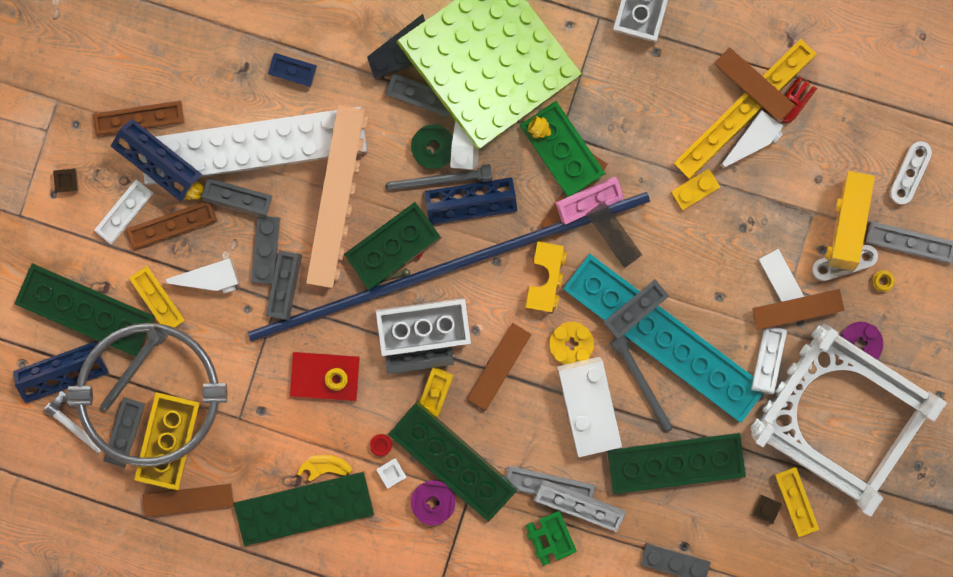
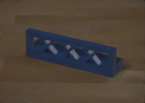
M133 119L120 128L110 145L180 202L202 176V173ZM121 138L128 143L130 149H126L119 143ZM138 154L145 156L147 163L142 162ZM156 168H160L164 172L165 177H161L157 173ZM173 182H177L184 187L183 191L180 192L175 188Z
M512 177L492 180V182H478L425 191L428 217L432 225L518 211ZM503 186H509L510 188L509 191L503 192L497 189ZM478 190L487 191L484 195L475 194ZM459 193L465 195L463 198L459 199L453 197L455 194ZM434 197L443 198L440 202L431 203L430 198Z
M98 341L14 370L15 386L24 402L28 403L67 389L68 386L77 385L78 376L70 378L67 375L73 371L80 373L86 358L98 344ZM101 354L94 362V364L99 363L101 368L90 370L87 381L109 373ZM51 379L59 380L57 384L52 386L46 384ZM29 387L38 388L36 392L28 395L24 390Z

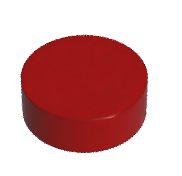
M377 434L370 441V449L376 456H385L392 449V441L385 434Z

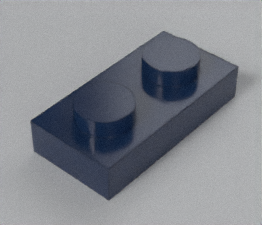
M274 53L268 75L311 87L317 65Z

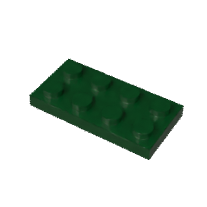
M414 202L343 255L371 291L442 239V237L418 204Z

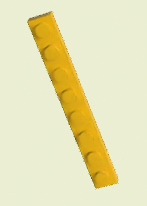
M800 39L763 77L781 91L817 56V53ZM744 93L674 162V165L690 180L763 108L747 93Z

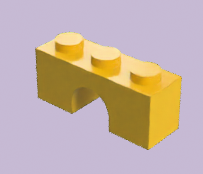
M537 242L533 264L545 267L549 278L547 283L541 287L529 286L525 308L552 312L553 308L557 309L559 295H555L557 286L561 287L563 273H559L561 264L565 265L567 252L563 251L564 246Z

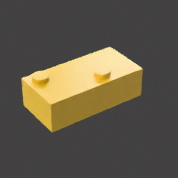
M848 171L843 181L841 197L838 198L835 211L838 213L832 246L827 247L825 259L829 260V267L855 271L860 263L875 180L874 175Z
M156 392L140 457L163 456L187 444L193 437L201 403ZM188 454L164 465L151 467L137 466L134 480L179 490Z

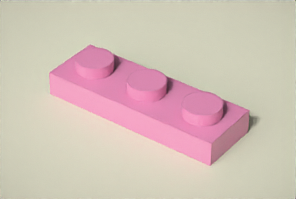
M612 177L555 203L562 223L568 224L620 201L624 197L618 178Z

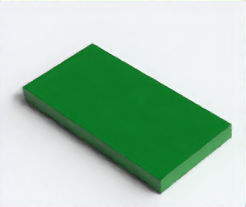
M554 101L519 125L567 197L582 191L606 175L557 101ZM535 116L539 118L544 117L547 120L551 130L550 136L536 139L530 135L531 133L527 131V128Z

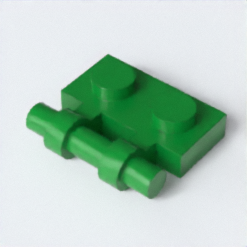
M559 510L539 518L542 525L539 529L535 528L533 522L525 524L528 532L526 534L527 538L532 541L535 548L534 554L540 560L542 566L550 563L548 554L554 553L556 560H559L577 552ZM544 534L546 535L550 546L545 548L543 547V544L539 537Z

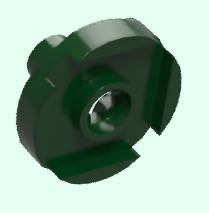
M429 124L423 126L412 138V155L417 163L425 168H442L451 161L453 136L441 125ZM433 140L437 145H440V149H436V153H431V150L427 149V145H430Z

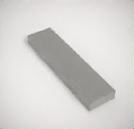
M873 221L869 222L865 239L867 244L949 264L953 262V241Z
M508 466L506 478L519 488L517 491L536 495L542 480L591 498L594 496L596 486L590 483Z
M542 480L534 498V501L615 532L618 531L626 512L623 509L546 480Z

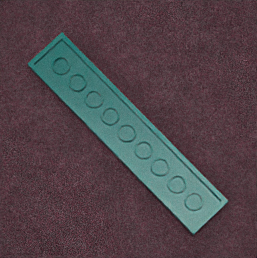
M590 253L563 288V290L604 321L640 292ZM659 305L624 334L628 339L740 423H742L763 395L762 392L751 390L754 376Z

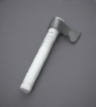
M61 390L57 398L52 403L49 402L44 412L51 418L54 417L60 421L67 429L99 454L101 450L90 440L86 432L59 410L63 402H68L67 394Z

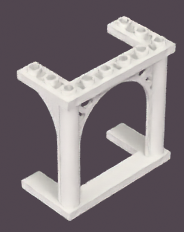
M823 323L822 326L818 325L813 331L811 343L809 345L805 344L799 355L802 357L798 363H793L788 369L787 374L789 376L786 381H781L776 387L775 393L777 394L772 401L768 400L762 411L765 413L761 419L757 418L751 425V436L760 446L764 447L768 443L853 498L859 508L871 517L883 499L878 489L926 417L935 421L947 402L930 391H924L839 336L836 330ZM821 352L828 353L830 357V363L827 367L820 366L818 362V356ZM835 354L839 356L837 359L843 360L842 364H835ZM813 362L817 369L813 374H810L808 369H812ZM849 370L862 374L916 409L867 483L814 450L805 441L799 430L797 407L800 397L805 388L814 379L827 372ZM797 384H802L801 390L796 389ZM786 402H792L790 410L782 409L788 405ZM787 414L791 416L792 421L789 425H777L776 419L780 415ZM791 429L795 430L794 437L789 433L787 435L783 433Z

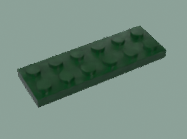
M34 263L31 264L14 303L19 307L98 341H102L105 337L121 328L140 323H153L155 316ZM148 332L125 336L109 346L136 357L144 345Z
M416 401L388 434L488 522L519 489L419 401Z
M739 432L622 447L607 451L613 494L746 477L741 435Z
M364 471L234 502L244 546L374 515Z

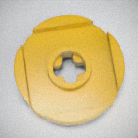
M565 322L558 326L551 334L549 347L555 359L566 365L588 360L594 349V339L589 329L581 323ZM570 337H574V341L578 342V346H575L574 350H570L569 346H565V342H568Z

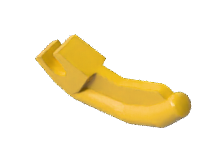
M313 455L301 465L297 474L301 476L304 470H309L311 475L308 480L312 481L326 472L346 475L350 474L353 469L344 459L334 455Z

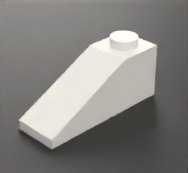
M761 110L720 166L724 168L770 145L771 142L776 144L783 134L780 131L783 125Z
M455 121L451 149V168L474 169L478 166L479 150H477Z
M230 258L166 279L167 284L214 291L222 290L223 294L236 290L235 286L240 284L233 261Z

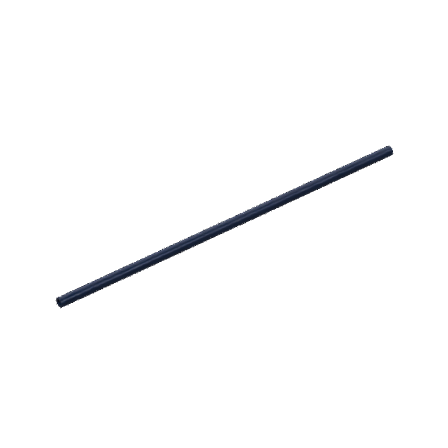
M647 192L610 204L568 224H564L561 221L376 286L371 291L368 289L291 316L290 320L283 319L248 331L250 341L253 342L641 206L650 202Z

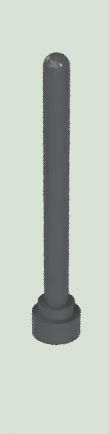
M484 164L473 171L392 181L386 183V189L392 191L473 179L483 180V183L492 182L490 164Z
M153 326L147 334L148 341L100 405L102 411H107L153 348L163 344L168 335L161 327Z
M623 335L619 339L612 340L609 343L613 351L616 350L618 354H621L663 429L667 432L671 431V423L628 350V339Z

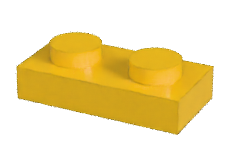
M707 169L671 191V194L683 211L719 189L720 185L710 169Z
M434 367L431 370L420 403L436 417H439L454 375Z

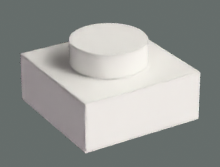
M396 458L376 469L387 489L407 478Z

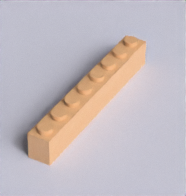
M340 105L337 107L307 284L333 288L334 281H339L341 269L336 267L338 260L342 261L344 247H340L341 240L347 237L348 226L344 225L345 217H350L352 204H348L349 195L354 196L356 182H352L353 173L358 174L360 161L356 160L357 151L362 152L364 139L360 138L361 129L366 130L368 117L364 116V110Z

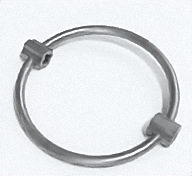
M140 323L111 333L94 347L80 370L77 386H68L67 400L68 406H77L78 416L86 434L102 452L125 464L151 467L176 461L200 444L215 420L219 403H227V384L218 382L217 373L210 357L191 336L168 325ZM153 326H159L166 331L167 335L177 338L189 346L202 361L209 378V383L203 384L202 397L203 403H210L209 409L196 435L178 450L158 457L143 458L130 456L109 446L93 428L86 410V406H92L93 390L92 386H86V381L94 362L109 345L125 336L149 332Z

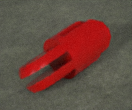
M800 76L785 95L795 104V108L781 121L782 123L794 121L818 89L812 86L803 100L800 101L810 86V83L805 81L793 96L803 80Z

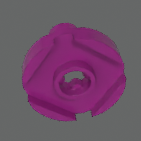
M853 322L847 325L842 333H840L839 336L855 345V342H858L859 337H862V340L866 341L863 351L876 360L880 358L883 350V337L876 326L868 322Z
M429 480L421 483L413 492L411 509L422 523L439 525L453 514L455 496L452 490L443 482ZM432 496H435L436 500L440 501V504L436 505L435 509H431L430 504H427V500H431Z

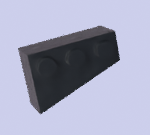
M423 14L367 56L375 81L393 75V73L396 74L415 67L396 42L425 21Z

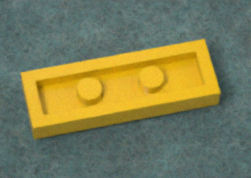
M148 265L129 277V280L160 324L176 328L186 321Z
M794 466L774 474L797 537L820 530L797 468Z

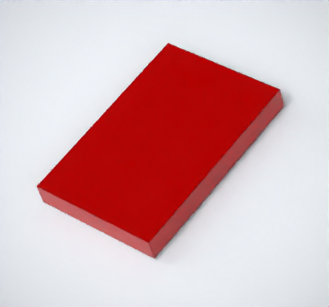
M293 352L290 396L357 401L360 356ZM334 368L342 369L348 377L346 386L337 391L330 389L325 382L326 374ZM334 375L332 380L338 384L341 378L339 375Z

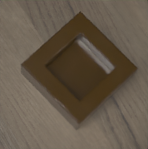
M76 168L53 170L55 193L79 191Z
M760 494L752 515L773 524L782 503Z

